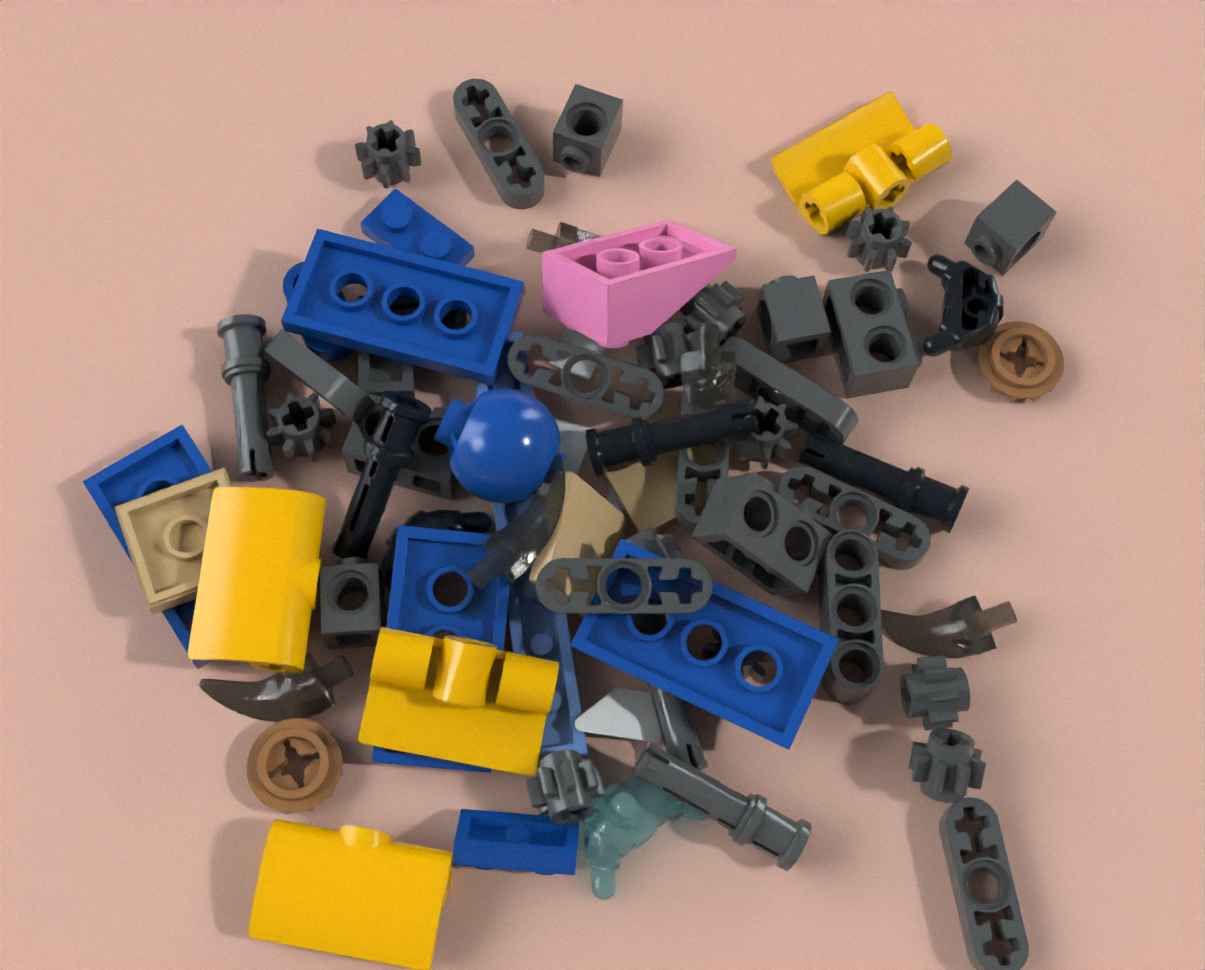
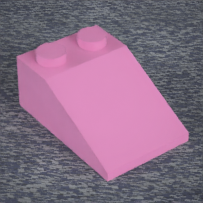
M666 219L542 252L543 313L560 321L566 328L578 331L591 338L601 347L609 349L625 347L631 340L652 334L736 259V248Z

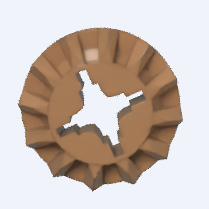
M1013 321L998 325L991 339L980 345L976 355L979 357V375L985 376L991 385V393L1000 391L1010 396L1011 402L1018 399H1031L1035 402L1041 396L1052 392L1060 381L1064 370L1063 353L1057 341L1041 327L1028 322ZM1022 347L1024 363L1032 367H1027L1024 373L1018 377L1016 376L1017 372L1014 371V363L1006 360H1012L1015 353Z
M304 718L285 719L268 727L255 740L247 758V778L256 797L265 806L287 815L303 811L312 812L324 800L333 797L335 787L343 775L341 748L335 737L323 725ZM287 745H291L293 751L297 752L301 759H315L311 765L304 768L305 779L303 781L305 787L301 788L298 782H295L291 775H279L280 770L288 766L287 756L289 753Z

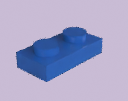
M396 188L360 222L363 234L376 244L461 266H466L475 257L472 244Z
M461 809L454 840L453 865L470 866L481 870L505 869L528 871L541 875H575L580 822L569 825H555L550 822L549 816Z

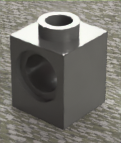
M575 84L553 131V161L561 163L570 171L577 173L587 172L600 177L622 128L623 99ZM589 133V134H592V135H591V136H582V135H579V134Z
M1016 179L976 217L964 244L972 250L974 256L981 263L992 266L1003 276L1043 238L1057 212Z
M792 275L778 277L768 284H763L756 311L768 354L781 363L823 356L831 330L815 276L797 278Z
M348 557L337 560L335 566H321V634L328 649L376 646L380 628H386L384 579L379 564L369 563L364 558ZM358 591L368 595L364 605L356 610L347 611L339 608L340 601L348 593Z

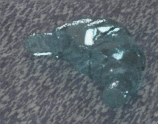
M633 776L619 784L611 783L604 788L605 795L599 797L593 805L594 813L582 821L585 826V860L587 867L591 869L593 894L602 900L611 898L616 890L615 871L619 869L621 859L633 848L637 849L647 842L657 832V828L664 825L668 820L677 821L681 816L695 820H704L707 816L698 813L666 795L663 791Z

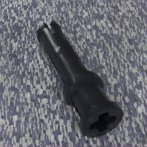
M384 391L382 393L380 403L384 407L373 435H368L365 438L363 447L365 448L364 453L367 459L340 532L332 546V552L341 559L348 557L368 558L369 549L382 515L385 512L400 469L407 468L412 463L415 455L411 447L421 421L428 420L432 412L428 405L418 399L394 391Z
M752 397L746 398L747 400L649 423L647 418L637 417L632 419L631 425L604 432H598L595 428L587 429L586 442L594 473L597 478L607 476L608 470L636 463H640L643 467L652 466L653 462H657V455L750 433H760L756 416L734 421L736 418L756 414Z
M813 430L810 432L804 444L806 448L801 451L798 460L803 465L807 464L895 501V507L906 512L912 511L942 524V530L948 533L951 532L969 491V488L964 485L956 489L925 476V469L918 466L916 469L911 467L909 472L821 436Z

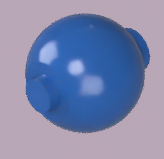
M515 389L489 390L480 393L477 398L468 404L452 398L434 440L449 447V465L460 484L478 498L493 503H514L530 498L538 492L542 482L552 486L555 472H560L566 455L557 451L561 436L551 412L535 397Z

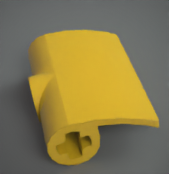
M889 91L772 157L771 166L800 213L814 230L825 235L862 214L867 206L876 210L887 209L889 206L893 207L905 196L912 184L948 164L952 159V150L947 136L936 124L926 123L915 129L901 108L895 94Z
M217 487L214 489L188 648L190 660L249 662V665L253 668L277 673H301L304 671L311 612L316 609L320 585L322 559H319L326 508L324 497L305 491L277 488Z
M381 627L370 674L371 681L358 741L366 745L534 776L537 771L546 716L549 715L554 697L559 662L497 650L496 645L465 637L444 636V639Z
M275 819L270 828L262 857L248 935L253 939L409 969L431 970L441 910L447 902L453 876V851L395 841L393 836L387 833L363 827L345 825L341 826L340 830Z

